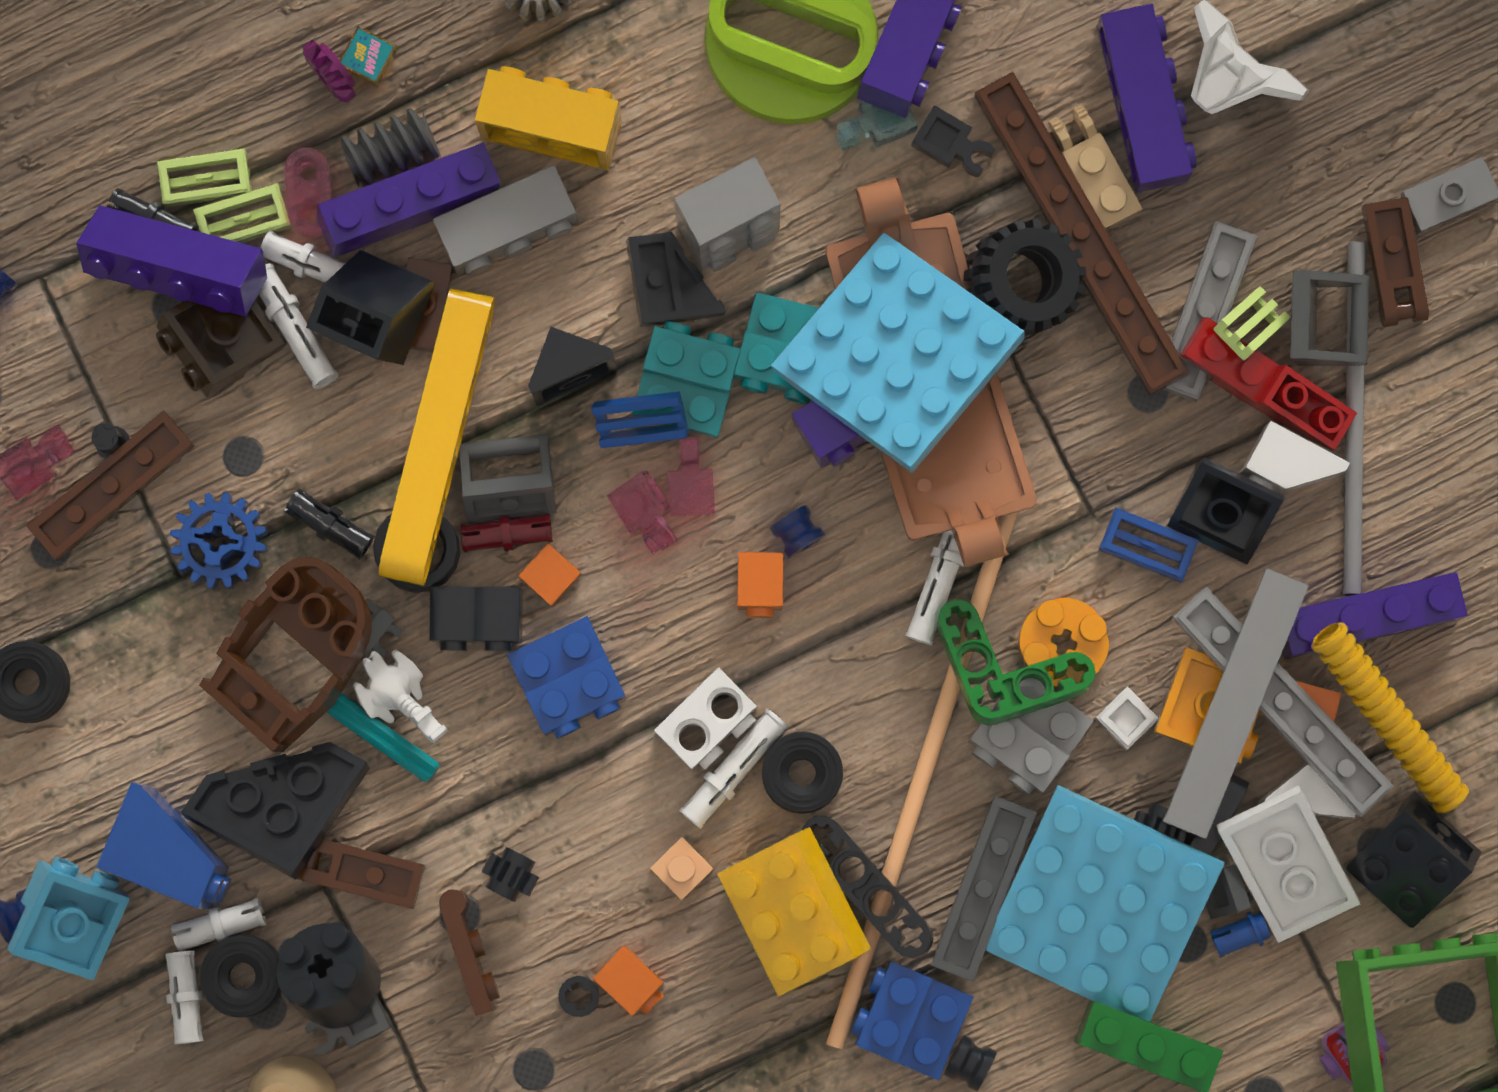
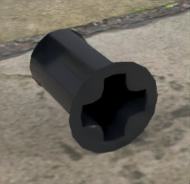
M109 424L98 425L93 430L91 436L97 452L105 459L130 439L124 429Z

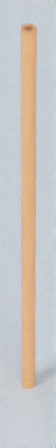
M1018 512L998 517L1005 548L1007 547ZM1003 557L982 563L970 600V604L977 610L981 622L983 621ZM967 618L964 619L960 631V644L967 641V638L964 633L965 623L968 620ZM972 652L964 654L961 658V663L966 670ZM951 663L949 664L882 873L895 887L960 692V686ZM878 891L874 894L870 907L873 914L879 917L887 915L893 897L888 891ZM866 919L863 933L871 949L853 959L826 1041L827 1045L841 1050L844 1048L880 937L879 931L868 919Z

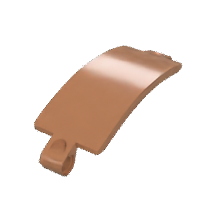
M899 177L856 188L866 235L830 244L826 248V256L835 289L883 232L965 290L971 288V281H963L964 271L968 270L959 232L951 213H944L911 222L910 214L907 211L902 196ZM996 372L913 473L880 450L908 539L912 541L952 530L965 567L1009 555L1002 539L998 517L1031 509L1037 502L1033 484Z

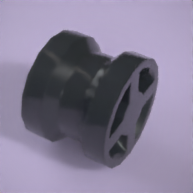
M963 1035L946 1067L944 1075L952 1079L959 1077L967 1082L969 1088L978 1091L992 1066L997 1051L989 1047L981 1049L974 1044L972 1038Z

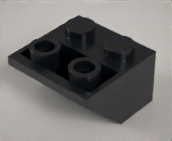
M360 250L321 286L306 328L376 360L404 365L436 282Z

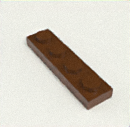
M163 410L31 521L27 528L56 561H59L195 447V445Z

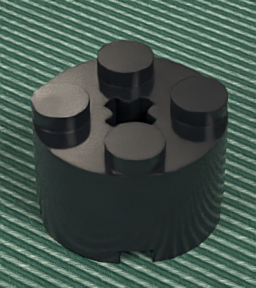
M337 922L316 924L305 928L293 938H288L280 945L278 950L277 982L283 995L303 1017L319 1024L321 1027L337 1029L355 1023L368 1012L369 1008L367 1006L374 994L377 996L380 990V969L369 951L345 926Z

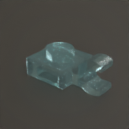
M863 101L859 104L861 116L838 124L837 129L839 132L835 133V137L841 150L856 146L870 136L875 146L879 147L916 132L918 125L911 110H909L907 117L903 118Z

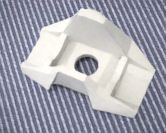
M1203 0L1194 7L1204 47L1191 97L1204 111L1215 114L1260 94L1298 101L1304 100L1309 89L1286 69L1260 64L1239 45L1232 22L1211 3Z

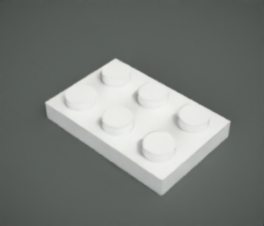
M1299 785L1217 824L1219 834L1278 943L1360 905L1357 894Z

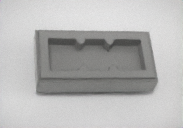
M1481 157L1403 191L1400 196L1401 198L1408 197L1412 221L1418 234L1498 200V188L1484 158Z

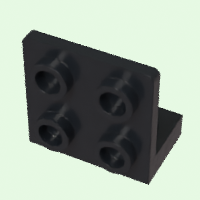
M1414 791L1401 804L1394 819L1348 863L1346 869L1408 927L1413 928L1473 872L1482 852L1443 816L1435 812L1433 807Z

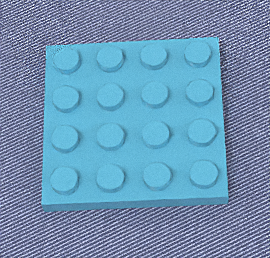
M883 232L772 363L771 367L773 372L913 473L1025 339V333L1021 328Z
M1057 785L998 913L985 951L1087 999L1150 1022L1223 869L1224 862Z

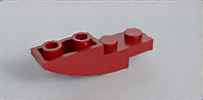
M1208 317L1200 320L1180 353L1182 358L1211 376V382L1244 403L1307 439L1331 451H1335L1357 412L1287 365H1278L1257 350L1245 361L1242 360L1213 330L1217 325L1216 322ZM1240 340L1245 347L1248 345L1243 340Z

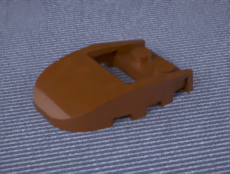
M311 557L296 558L282 565L266 581L267 588L254 601L247 600L238 613L241 619L231 637L224 638L216 653L222 661L212 679L203 677L199 684L201 688L272 752H284L334 706L362 659L371 638V615L361 592L336 568L324 561ZM274 622L333 673L311 705L304 707L301 711L244 661Z

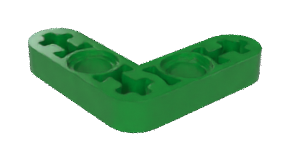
M957 599L947 602L940 610L937 621L939 636L969 712L980 724L996 725L1080 697L1091 688L1096 673L1095 666L1089 657L1079 652L1066 653L1002 674L975 607L968 601ZM957 613L960 619H968L964 627L967 641L960 644L961 635L956 625H947L950 623L951 614ZM968 652H977L985 658L987 666L980 672H969L964 669L961 658ZM1068 666H1073L1075 671H1084L1080 683L1076 684L1073 678L1061 680L1057 685L1058 692H1054L1053 681L1048 673L1049 671L1053 672V680L1065 676ZM990 677L993 680H988L986 686L991 699L999 698L1001 700L998 702L995 712H991L988 706L980 707L984 696L980 684ZM1028 678L1037 679L1043 684L1045 693L1038 699L1026 698L1020 691V683Z

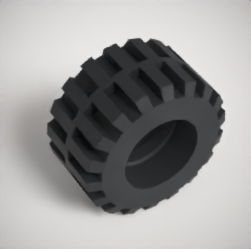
M1035 219L1025 223L1023 220L1013 222L982 238L975 245L978 250L969 254L966 262L971 264L972 268L964 271L963 281H971V288L966 289L968 292L1021 328L1025 336L1050 329L1067 320L1066 314L1075 312L1080 304L1075 298L1084 295L1086 287L1079 284V279L1086 276V267H1078L1077 259L1083 256L1079 248L1073 251L1070 248L1069 244L1073 239L1067 233L1058 236V226L1052 223L1042 226V220ZM1014 254H1020L1029 258L1040 271L1042 288L1035 303H1029L1020 299L1009 286L1007 268Z

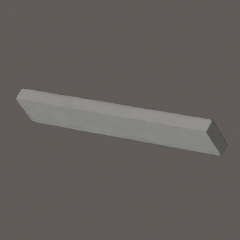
M1268 568L1265 569L1163 822L1204 839L1207 838L1309 585Z
M1205 587L1171 619L1223 673L1242 624ZM1277 663L1258 711L1358 818L1362 817L1394 785L1281 665Z

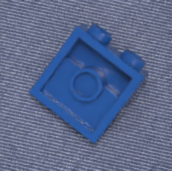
M588 616L506 654L545 736L554 733L556 739L562 738L581 728L578 720L593 713L597 720L621 709L618 701L626 698Z
M889 961L886 969L878 966L868 991L875 994L870 1009L868 1011L860 1008L850 1032L858 1036L855 1045L939 1081L974 996L892 961Z

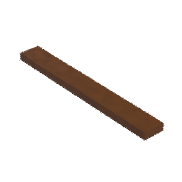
M1014 72L976 91L974 94L976 101L1048 224L1052 223L1059 227L1057 231L1058 236L1067 233L1073 239L1069 244L1072 251L1079 248L1083 257L1077 259L1078 267H1086V276L1080 279L1086 286L1087 291L1149 397L1188 376L1189 370Z

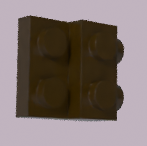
M183 301L162 313L157 324L159 331L156 333V338L162 350L169 356L174 353L178 356L185 366L181 369V373L186 384L195 392L201 389L207 398L243 378L248 369L283 350L286 344L256 301H254L246 317L230 312H219L212 307Z

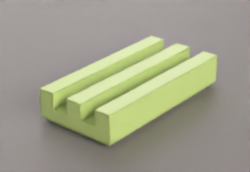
M237 149L157 161L162 201L165 208L232 198L251 192L252 187L249 180L250 173L247 165L246 150ZM237 162L238 169L169 179L168 172ZM240 179V184L171 194V189Z
M278 183L193 209L200 232L209 235L278 214L279 219L221 236V238L239 243L264 237L270 231L277 233L293 228ZM270 198L274 200L275 204L209 225L207 224L206 218Z
M1261 286L1213 328L1219 337L1244 361L1291 318L1285 311L1280 316L1274 311L1278 304L1273 299L1266 303L1261 298L1266 293ZM1250 307H1253L1257 313L1232 334L1228 327ZM1265 319L1270 325L1245 347L1240 340Z

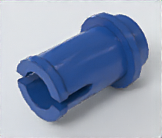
M1250 911L1246 913L1247 918L1216 930H1210L1220 958L1255 943L1262 946L1264 945L1263 940L1271 938L1261 912L1252 915Z

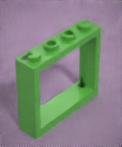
M1497 932L1472 935L1473 944L1462 946L1460 944V937L1432 940L1433 949L1421 951L1420 943L1393 945V954L1385 956L1380 955V948L1352 951L1353 960L1336 962L1353 1092H1384L1368 972L1485 957L1498 1049ZM1498 1088L1475 1092H1498Z

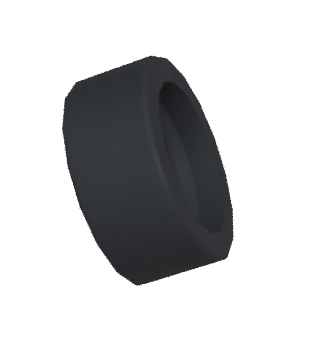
M392 514L387 516L377 529L373 543L374 557L378 568ZM442 517L438 533L443 543L442 558L436 568L428 573L424 586L390 578L386 579L399 589L413 593L430 591V587L445 584L455 572L461 554L459 538L450 522L445 517Z

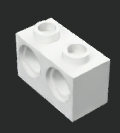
M718 667L654 731L692 771L698 765L706 770L722 755L724 751L719 745L731 733L738 739L756 721L751 714L756 710L757 706ZM720 695L732 696L737 701L738 710L729 719H720L712 712V703ZM689 726L701 728L706 735L704 745L695 751L686 750L679 741L681 732Z

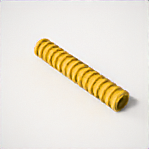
M1342 622L1333 623L1321 630L1315 636L1311 648L1314 652H1321L1319 655L1320 660L1325 664L1329 663V672L1337 674L1336 681L1338 684L1345 685L1344 691L1347 695L1353 696L1352 702L1355 706H1361L1360 713L1364 717H1369L1368 723L1370 726L1377 728L1376 734L1380 738L1385 739V746L1390 750L1393 749L1392 754L1394 758L1401 760V767L1409 771L1410 779L1417 781V788L1421 792H1425L1424 796L1428 802L1433 803L1432 806L1435 812L1445 813L1457 808L1466 799L1469 793L1468 786L1460 783L1461 777L1458 773L1453 772V766L1449 762H1444L1445 756L1442 752L1436 751L1437 745L1431 740L1428 741V733L1425 730H1420L1421 724L1418 720L1412 719L1413 713L1407 708L1404 709V701L1401 698H1396L1397 693L1395 689L1388 687V680L1380 676V669L1375 665L1371 666L1372 659L1368 655H1363L1364 648L1360 644H1355L1356 638L1353 634L1347 633L1348 627Z

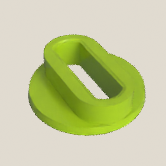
M710 0L704 31L707 63L720 89L742 110L769 122L805 124L818 121L838 112L858 95L862 78L879 42L877 20L869 0H751L855 40L858 46V54L850 64L843 68L835 67L728 26L725 16L729 8L738 0Z

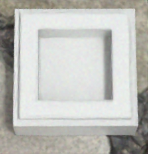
M1127 686L1094 719L1125 750H1128L1159 718Z

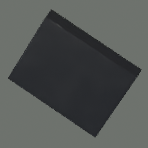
M550 327L528 385L536 406L539 407L618 371L614 354L609 347Z
M1203 457L1195 465L1167 526L1248 565L1282 505L1285 496Z

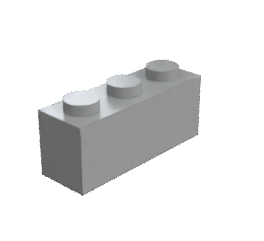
M555 165L440 215L434 218L433 221L457 275L466 272L468 276H472L492 266L491 260L507 254L508 258H513L529 251L532 248L531 242L547 236L549 240H553L568 234L573 230L571 225L578 222V218Z

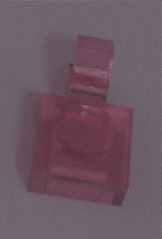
M59 425L49 429L36 446L27 437L0 454V479L16 500L53 478L54 475L49 466L67 458L74 452L73 447L68 442L67 435Z
M698 438L680 439L682 471H668L670 516L715 515L713 469L699 470Z
M648 470L638 473L607 495L630 533L642 529L643 540L653 554L660 549L663 551L677 542L675 534L661 516L662 513L671 507Z

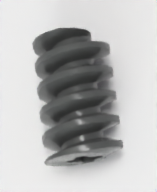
M407 109L406 124H403L395 115L390 116L389 131L377 121L374 123V137L372 138L360 128L357 130L358 143L355 145L346 135L341 136V147L358 187L359 176H362L370 185L374 184L376 169L386 178H390L392 176L391 163L393 162L403 172L407 171L408 156L410 155L419 165L424 164L425 149H428L436 159L441 157L424 113L423 117L420 118L413 109Z

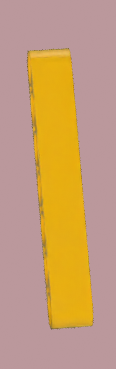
M451 288L448 293L379 565L380 577L422 586L426 583L492 322L495 297Z

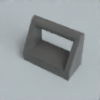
M1312 270L1293 271L1290 359L1297 366L1367 365L1370 276ZM1352 287L1350 353L1316 350L1317 288Z
M548 434L461 444L459 451L462 495L468 523L500 520V516L509 515V518L557 513ZM540 452L542 473L473 481L471 460Z

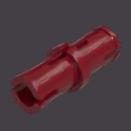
M549 513L517 519H510L509 515L500 516V521L460 525L461 534L463 535L461 539L464 553L503 547L504 551L514 550L513 546L553 542Z

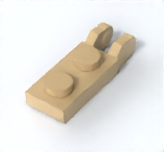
M1080 104L1072 108L1073 119L1085 137V141L1073 146L1064 123L1058 117L1049 120L1048 125L1052 136L1062 152V156L1103 226L1108 230L1140 213L1143 208L1101 132L1097 133L1091 117L1084 106Z

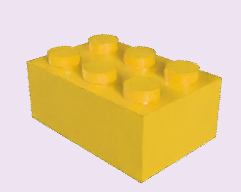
M502 66L500 71L491 69L487 71L475 116V123L480 138L483 141L609 171L622 122L619 101L612 99L613 94L602 89L587 88L585 93L569 89V83L557 78L544 77L543 82L526 78V73L519 69Z
M810 827L717 873L778 997L859 957L871 949Z

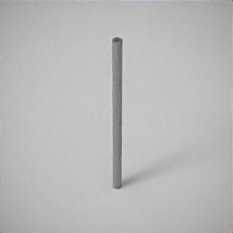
M1349 242L1347 274L1365 275L1366 243ZM1347 287L1346 353H1350L1352 287ZM1364 365L1346 366V406L1357 412L1345 433V460L1350 464L1345 471L1344 595L1361 594Z

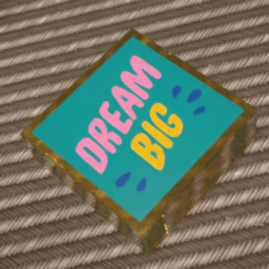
M357 26L340 61L350 74L378 87L398 47Z

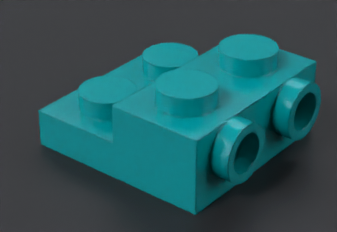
M756 292L734 373V380L742 381L741 388L760 394H766L768 388L785 392L784 399L804 405L810 403L811 399L775 374L771 365L819 309L818 307Z
M666 321L664 328L654 326L637 396L680 391L688 430L718 439L741 348L733 347V338L718 333H709L707 340L691 336V328L680 323ZM673 406L633 411L632 416L645 413L672 412L674 410ZM669 423V424H663V425H674V424H677V423Z

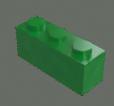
M1093 1000L1088 1002L1074 1040L1077 1044L1201 1092H1209L1223 1054V1050Z

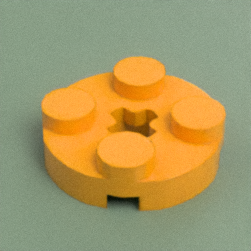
M1058 598L1043 602L1027 616L1021 626L1018 638V648L1026 667L1060 656L1056 653L1057 645L1051 643V638L1053 635L1060 636L1064 630L1070 632V640L1076 642L1075 650L1068 649L1065 654L1070 652L1083 653L1093 662L1096 673L1101 669L1108 654L1109 638L1105 621L1092 607L1076 599ZM1068 666L1066 675L1053 680V672L1049 671L1048 673L1052 678L1053 686L1057 688L1058 682L1067 678H1073L1076 684L1080 683L1084 671H1075L1073 666Z

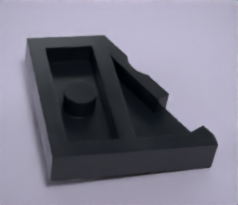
M672 232L628 237L626 245L640 327L665 324L666 321L683 322L724 316L726 313L724 304L721 300L717 301L703 281L704 276L696 265L690 262L684 255V248Z

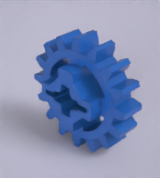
M224 492L220 502H216L212 494L206 493L205 505L200 506L191 500L188 504L192 513L189 516L177 514L176 518L183 526L181 530H170V535L180 540V545L174 546L170 551L174 556L184 557L177 568L181 572L193 569L190 580L195 584H198L204 577H207V588L211 590L216 589L219 580H222L229 590L234 589V577L239 576L245 582L250 581V576L247 569L250 566L257 569L262 568L263 565L256 559L257 553H266L269 550V547L259 542L260 537L268 534V529L263 526H255V523L261 518V514L257 510L251 511L248 514L245 513L249 504L245 499L241 498L235 505H232V495ZM212 514L210 522L201 528H195L200 520ZM234 515L239 517L244 523L248 537L237 534L233 528L235 522L233 519ZM220 531H222L224 536L236 544L220 545L217 552V549L204 539L217 538L220 535ZM191 546L201 548L204 552L205 568L196 561ZM238 554L244 555L236 565L226 569L229 560Z

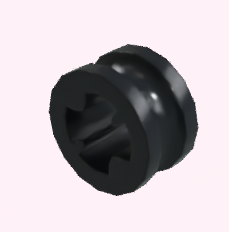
M574 976L568 978L559 989L558 999L560 1006L566 1013L573 1017H584L592 1013L597 1007L599 992L592 980L584 976ZM577 983L582 984L584 991H591L592 993L591 1002L585 1001L584 1003L587 1007L581 1010H576L573 1002L566 1001V992H573L571 986Z

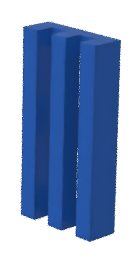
M680 391L596 401L591 407L593 416H596L597 420L595 423L596 431L600 433V448L687 438L689 433ZM673 406L674 410L672 412L636 414L630 417L614 419L607 418V414ZM677 423L674 425L611 432V430Z
M1115 507L1098 550L1182 583L1199 540ZM1119 522H1124L1185 546L1184 554L1118 529ZM1113 538L1119 539L1180 564L1178 569L1114 545L1112 540Z

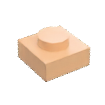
M683 837L650 868L681 901L713 870Z

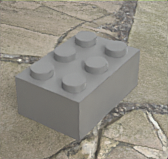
M756 157L674 198L677 227L701 272L709 267L715 272L729 266L736 261L734 254L748 247L752 251L762 249L775 241L774 234L779 232L781 204Z

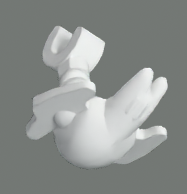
M398 650L392 651V656L395 660L393 665H386L378 652H371L370 657L363 659V666L369 677L366 684L367 687L364 688L359 682H354L353 684L358 701L370 718L379 717L387 723L394 722V717L389 710H400L434 744L448 730L444 724L438 723L428 706L423 708L410 696L411 693L417 700L422 698L420 681L423 674Z

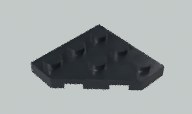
M331 742L312 746L311 751L287 757L286 754L256 761L250 763L251 767L225 773L223 770L208 774L181 813L185 819L296 880L370 769L366 761Z

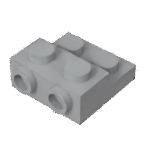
M1034 678L1025 679L1019 685L1021 693L1029 699H1038L1045 693L1043 684ZM998 699L997 702L994 704V706L991 709V712L996 711L998 702L1001 701L1000 699ZM1065 701L996 725L980 724L968 742L975 746L971 753L984 764L994 768L998 763L1012 774L1008 780L1028 795L1033 790L1042 794L1070 757L1069 755L1094 720Z

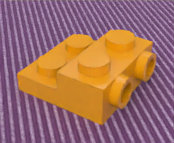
M1187 647L1184 648L1154 730L1156 734L1191 747L1195 743L1223 674L1204 653ZM1259 711L1237 764L1241 763L1243 757L1250 759L1253 754L1259 734L1252 731L1258 715L1263 716Z

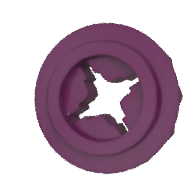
M311 40L303 46L305 60L328 91H331L335 98L346 103L356 97V93L352 88L356 85L355 81L337 56L324 43L318 45L315 41Z

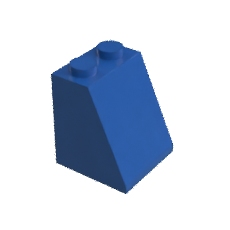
M131 782L96 868L196 908L211 909L215 902L221 904L231 883V878L226 877L229 866L155 788Z

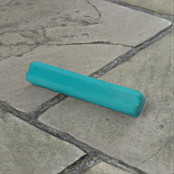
M342 693L334 706L327 711L329 715L420 780L429 782L438 771L440 765L436 760L377 718H370L362 707Z

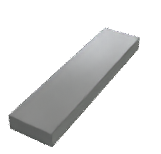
M1218 221L1214 222L1171 340L1179 355L1202 318L1208 317L1218 324L1230 313L1255 244L1256 235ZM1182 358L1189 370L1188 376L1162 390L1197 402L1207 374Z

